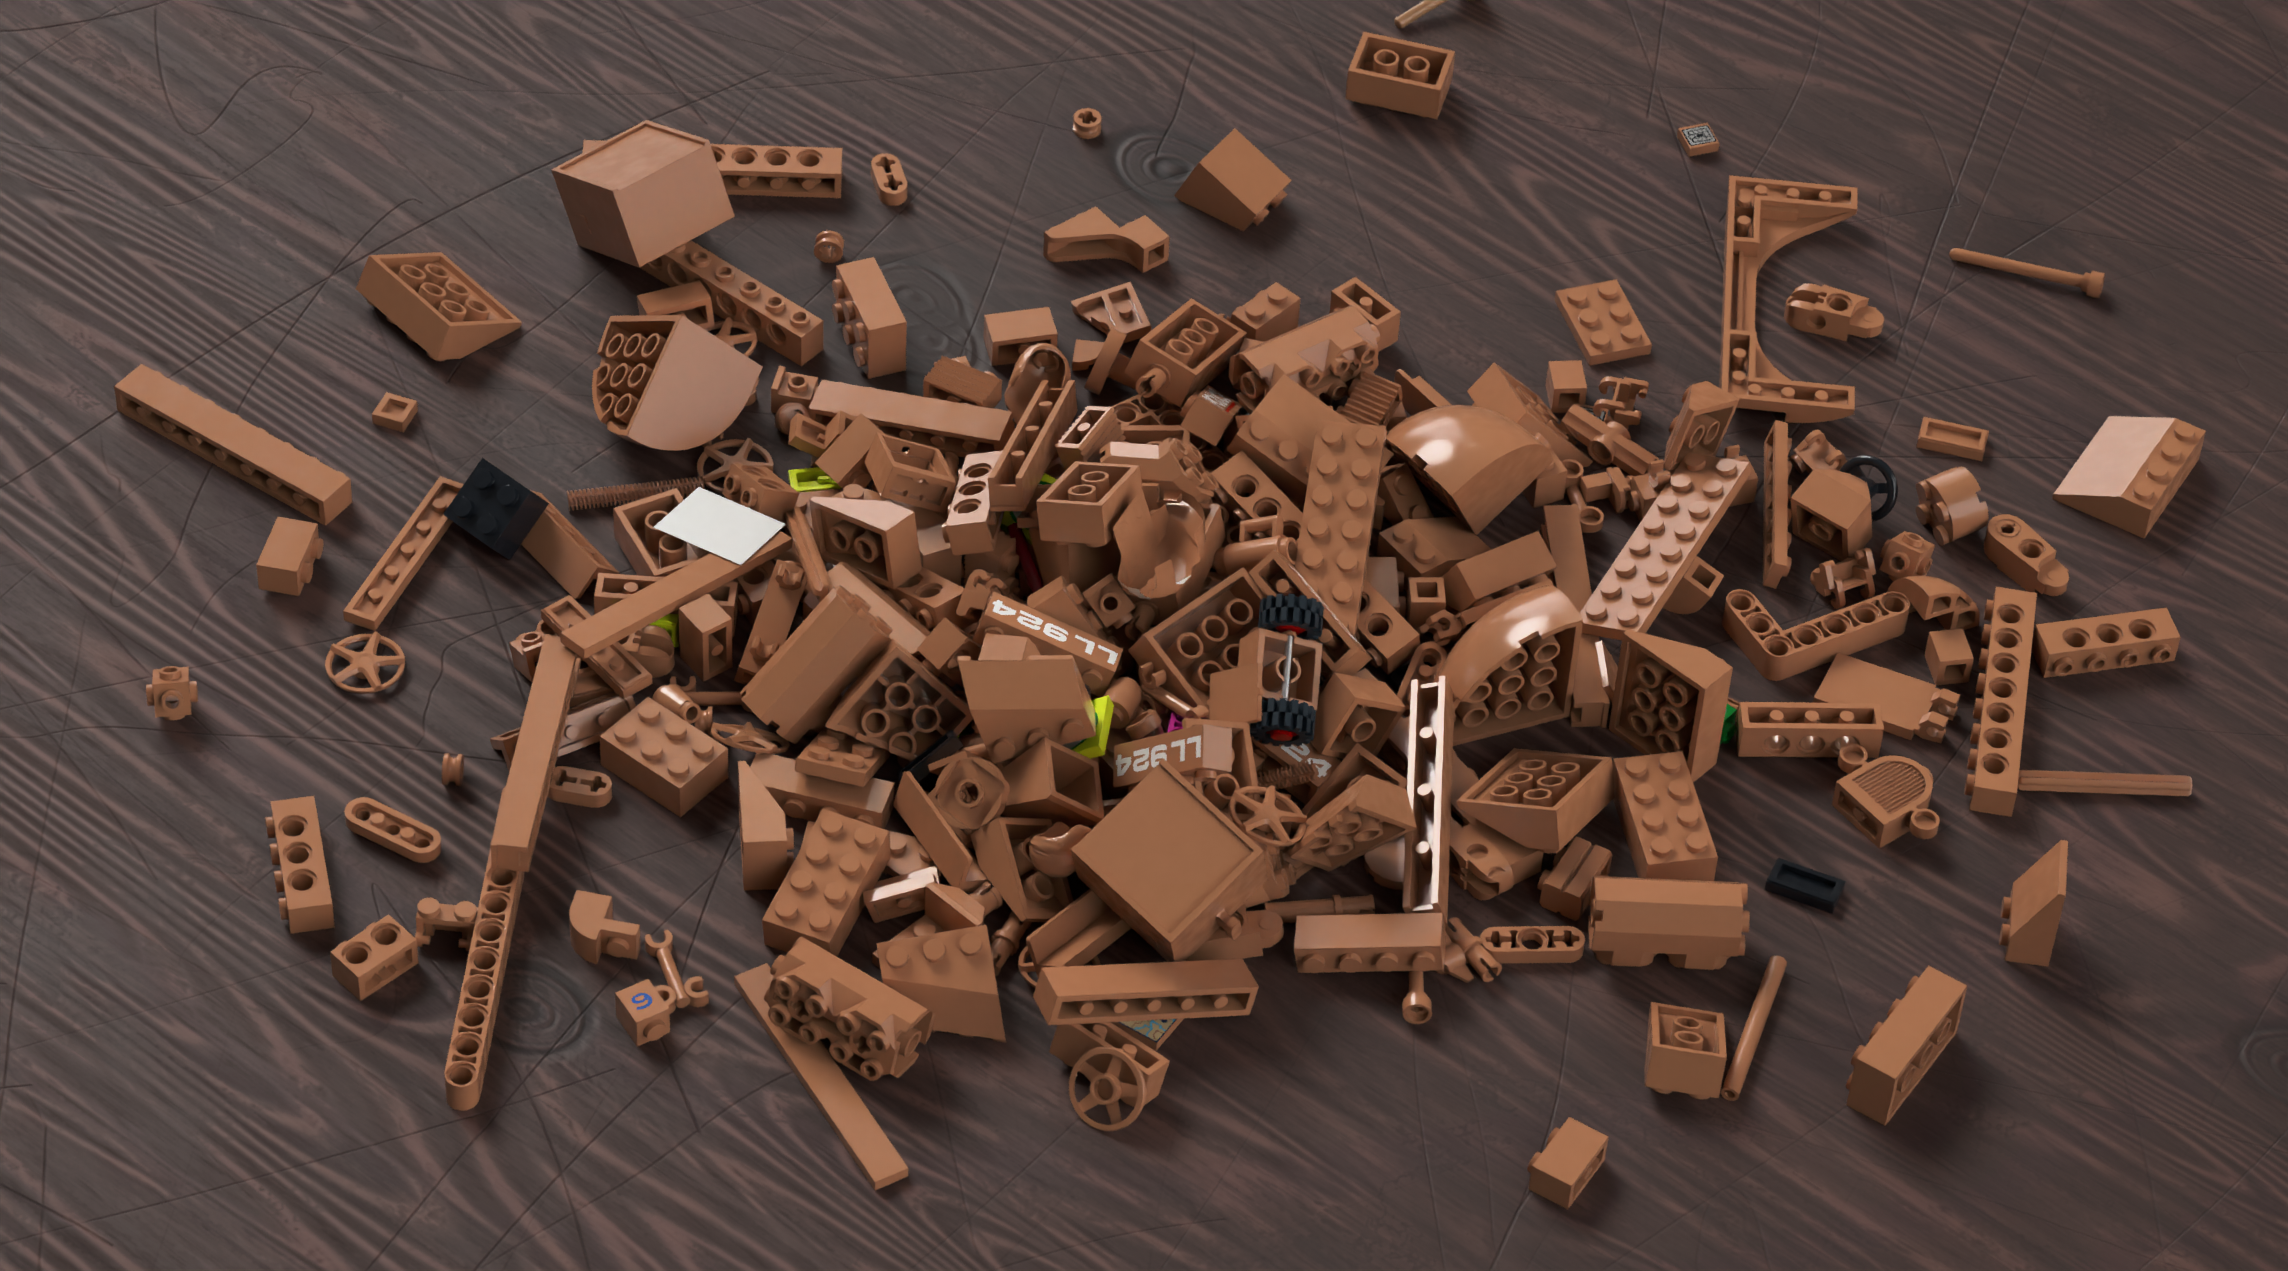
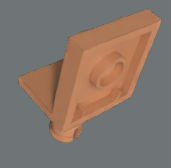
M930 882L925 886V915L890 941L984 925L985 917L993 910H997L1002 906L1001 894L995 887L990 889L991 884L989 882H984L971 894H966L958 887ZM878 950L872 953V963L880 969Z

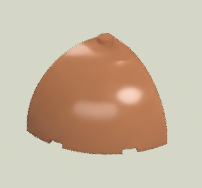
M683 315L610 316L597 352L602 357L600 367L593 371L592 396L594 408L598 419L606 424L607 429L627 441L658 450H687L716 438L735 421L747 403L751 392L757 387L763 366Z
M1445 405L1418 412L1393 427L1386 434L1385 447L1394 453V456L1401 463H1407L1412 474L1476 535L1554 461L1549 452V449L1552 447L1551 444L1539 432L1533 436L1518 423L1500 413L1469 405Z
M1545 585L1506 600L1475 622L1455 644L1445 660L1436 681L1438 682L1439 676L1446 675L1453 692V746L1570 716L1583 618L1571 600L1561 590L1554 586Z

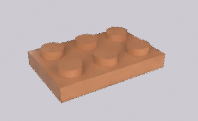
M1617 279L1555 292V302L1589 366L1651 354L1652 343Z
M824 727L796 758L795 772L864 787L890 757L891 753L873 744L857 740L855 737L838 730L835 731Z

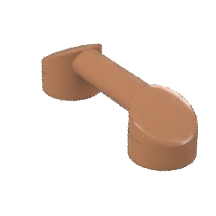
M1572 459L1562 460V464L1567 469L1564 493L1567 494L1571 505L1577 504L1582 532L1594 533L1600 531L1603 527L1604 514L1596 507L1586 506L1579 489L1584 471L1582 464Z

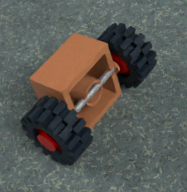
M1277 594L1276 597L1269 595L1267 599H1261L1258 629L1240 639L1238 667L1254 663L1262 664V689L1265 690V694L1262 696V721L1250 724V735L1256 741L1262 740L1261 743L1264 744L1271 742L1274 746L1284 744L1285 747H1291V744L1302 746V743L1308 744L1314 739L1322 643L1310 641V639L1316 640L1318 637H1321L1324 606H1322L1321 602H1316L1317 599H1307V596L1304 595L1295 597V594H1288V596Z

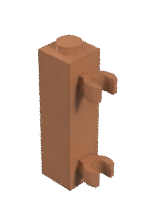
M1739 445L1725 448L1724 458L1750 463L1746 455L1739 456ZM1663 459L1649 462V474L1632 477L1631 491L1627 493L1629 497L1627 503L1630 511H1635L1640 522L1665 485L1670 482L1671 476L1676 470L1663 471ZM1751 463V474L1729 507L1755 501L1758 476Z
M777 559L734 681L747 685L786 641L807 582L804 568L799 563Z

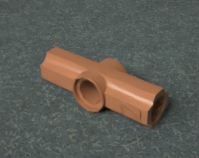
M1573 404L1561 420L1559 428L1586 445L1590 456L1602 465L1613 463L1631 476L1649 474V462L1659 460L1658 457L1632 441L1630 433L1622 424L1615 421L1606 424L1579 405Z

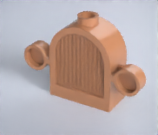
M1854 743L1842 746L1839 751L1838 766L1849 774L1836 781L1832 801L1834 808L1879 849L1909 831L1920 839H1931L1937 834L1940 822L1939 816L1934 811L1928 809L1933 788V776L1928 768L1912 759L1895 755L1879 757L1867 763L1868 753L1864 747Z

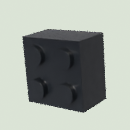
M482 458L443 515L510 560L549 503Z

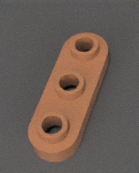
M1425 642L1416 648L1397 692V697L1407 707L1402 716H1410L1411 680L1418 679L1420 685L1437 681L1439 672L1448 657L1446 650L1439 644ZM1424 662L1431 663L1433 667L1425 665Z
M367 797L353 799L345 807V823L349 830L418 863L433 861L441 853V837L437 830Z

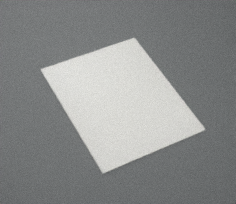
M698 487L653 528L742 565L786 524Z

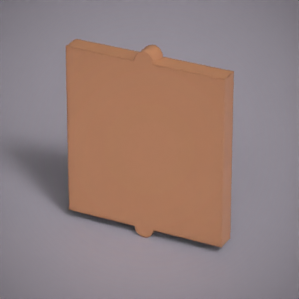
M1601 640L1595 642L1602 687L1613 704L1618 666Z
M1254 663L1210 674V699L1207 700L1209 720L1248 722L1249 724L1262 721V696L1265 694V690L1262 689V664Z

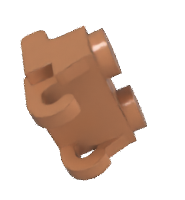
M1604 377L1601 379L1599 384L1600 392L1606 394L1608 386H1613L1614 396L1613 400L1599 399L1595 402L1593 407L1595 416H1601L1602 408L1610 411V416L1606 415V424L1615 421L1622 424L1627 430L1629 425H1639L1642 413L1639 410L1634 411L1636 396L1638 394L1640 398H1646L1649 382L1624 377V379L1616 377Z
M1818 429L1810 432L1793 450L1794 454L1789 457L1792 465L1799 473L1807 471L1809 474L1813 469L1839 471L1847 462L1846 456L1840 450H1836Z
M1870 548L1855 551V557L1845 558L1842 562L1836 564L1833 560L1820 563L1819 567L1812 571L1810 579L1816 591L1823 596L1831 595V591L1834 592L1836 598L1831 599V604L1834 608L1838 609L1845 606L1846 598L1844 591L1863 584L1865 588L1860 589V594L1863 598L1867 599L1875 595L1872 575L1876 574V569Z
M982 569L974 570L968 577L956 614L972 619V610L978 609L983 611V615L994 588L998 587L1001 590H1005L1007 585L998 578L991 579L989 573ZM979 578L988 581L985 586L977 583Z
M434 898L420 900L417 905L418 911L416 915L415 938L417 939V946L423 947V944L430 945L431 936H434L435 929L462 932V939H459V948H466V951L469 952L478 907L468 901L449 905L439 904Z

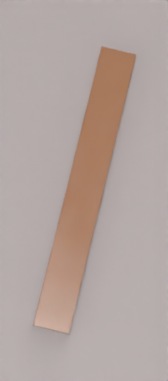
M779 530L742 565L709 553L560 633V642L583 659H586L672 613L686 603L700 598L792 548V538Z
M768 963L734 976V985L873 1189L878 1190L908 1177L909 1168L821 1040L809 1045L771 1022L768 1016L770 1007L764 1001L765 993L774 977L770 974L771 968Z

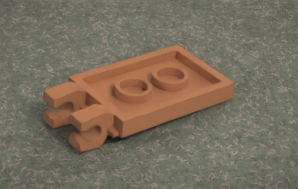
M1547 579L1456 615L1442 610L1430 616L1426 620V624L1418 627L1416 631L1420 636H1423L1426 632L1432 633L1435 641L1429 642L1439 644L1444 648L1447 644L1460 640L1475 622L1499 604L1528 590L1545 585L1553 586L1551 579Z
M1837 653L1814 696L1813 703H1880L1885 732L1908 740H1912L1914 734L1922 739L1942 743L1946 735L1945 727L1948 720L1953 721L1958 711L1956 705L1960 699V694L1945 688L1940 690L1934 684Z

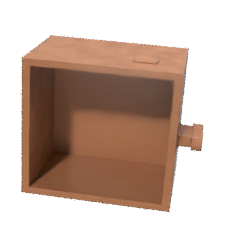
M648 120L551 169L577 244L639 268L735 217L709 140Z
M1164 758L1077 845L1071 848L1078 878L1168 962L1186 961L1220 926L1232 940H1235L1242 933L1240 921L1234 916L1231 917V915L1268 880L1264 851Z

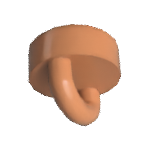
M800 403L783 404L776 413L774 425L781 433L789 436L791 419L796 413L810 418L809 411Z
M1147 710L1129 722L1126 726V732L1133 741L1146 738L1145 735L1153 730V736L1163 734V728L1160 724L1162 719L1155 710Z

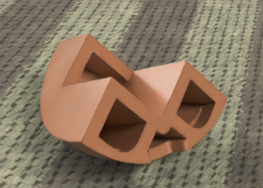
M1908 576L1895 580L1888 588L1887 592L1895 591L1906 595L1910 601L1909 613L1917 611L1924 621L1936 617L1945 630L1961 628L1966 630L1979 626L1980 614L1975 602L1963 590L1948 581L1931 576Z

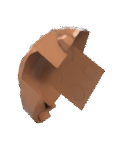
M1141 488L1113 526V538L1118 543L1122 556L1118 582L1122 589L1130 595L1152 599L1176 593L1191 581L1192 572L1196 564L1201 561L1206 540L1204 511L1192 495L1180 489L1164 490V499L1156 501L1159 510L1150 515Z

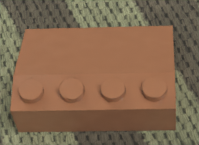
M442 252L369 255L356 290L366 298V301L386 315V319L390 323L397 325L403 330L409 340L420 345L431 359L440 362L448 359H461L519 329L522 321Z
M1283 374L1236 433L1227 450L1233 455L1243 451L1277 487L1304 505L1317 421L1351 422ZM1385 447L1381 471L1394 455Z
M2109 416L2054 492L2052 499L2141 538H2145L2198 462L2206 431L2177 418Z
M1243 567L1143 634L1128 651L1139 666L1151 661L1154 665V673L1162 669L1165 670L1167 680L1161 687L1193 708L1203 705L1209 710L1207 700L1210 699V674L1238 667L1240 639L1258 629L1261 599H1267V597ZM1209 715L1206 716V717H1204V718H1202V719H1208V720H1209Z
M1629 629L1626 630L1622 637L1609 730L1644 755L1683 751L1692 781L1695 782L1717 763L1733 667L1705 648Z
M1514 748L1457 800V808L1526 848L1540 849L1542 853H1556L1615 798L1612 758Z

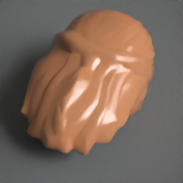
M1038 343L1030 346L1020 355L1014 366L1004 398L1005 406L1013 414L1015 425L1020 421L1042 380H1049V388H1064L1068 380H1070L1069 362L1062 352L1052 344Z
M1062 822L1054 823L1044 833L1035 835L1031 839L1029 855L1033 865L1041 873L1054 878L1067 877L1074 873L1076 868L1071 848L1077 845L1091 829L1080 824L1070 829L1069 826Z

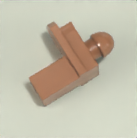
M1619 467L1606 468V472L1581 477L1579 489L1585 503L1608 498L1616 514L1628 508L1627 501H1629L1627 491H1631L1632 477L1634 476H1626L1625 478Z

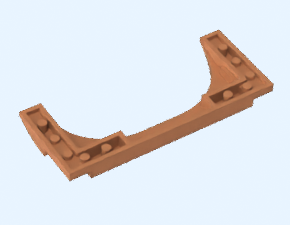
M1729 175L1725 220L1719 388L1740 399L1736 408L1784 412L1785 422L1788 423L1825 422L1854 415L1855 387L1792 381L1771 364L1761 350L1757 340L1755 309L1756 279L1765 261L1784 245L1857 214L1858 188Z

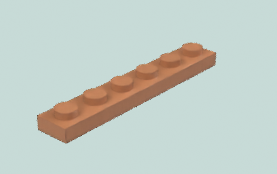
M1775 420L1764 442L1763 586L1776 589L1782 576L1787 577L1792 561L1791 557L1787 556L1792 534L1788 532V525L1792 515L1791 509L1788 508L1792 492V486L1788 484V478L1792 469V462L1788 461L1792 438L1788 437V423Z
M441 476L438 478L343 610L344 621L376 631L453 521L443 514L464 484Z

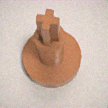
M1111 328L1084 389L1099 395L1107 378H1111L1136 390V382L1131 376L1124 373L1131 358L1119 353L1127 334Z

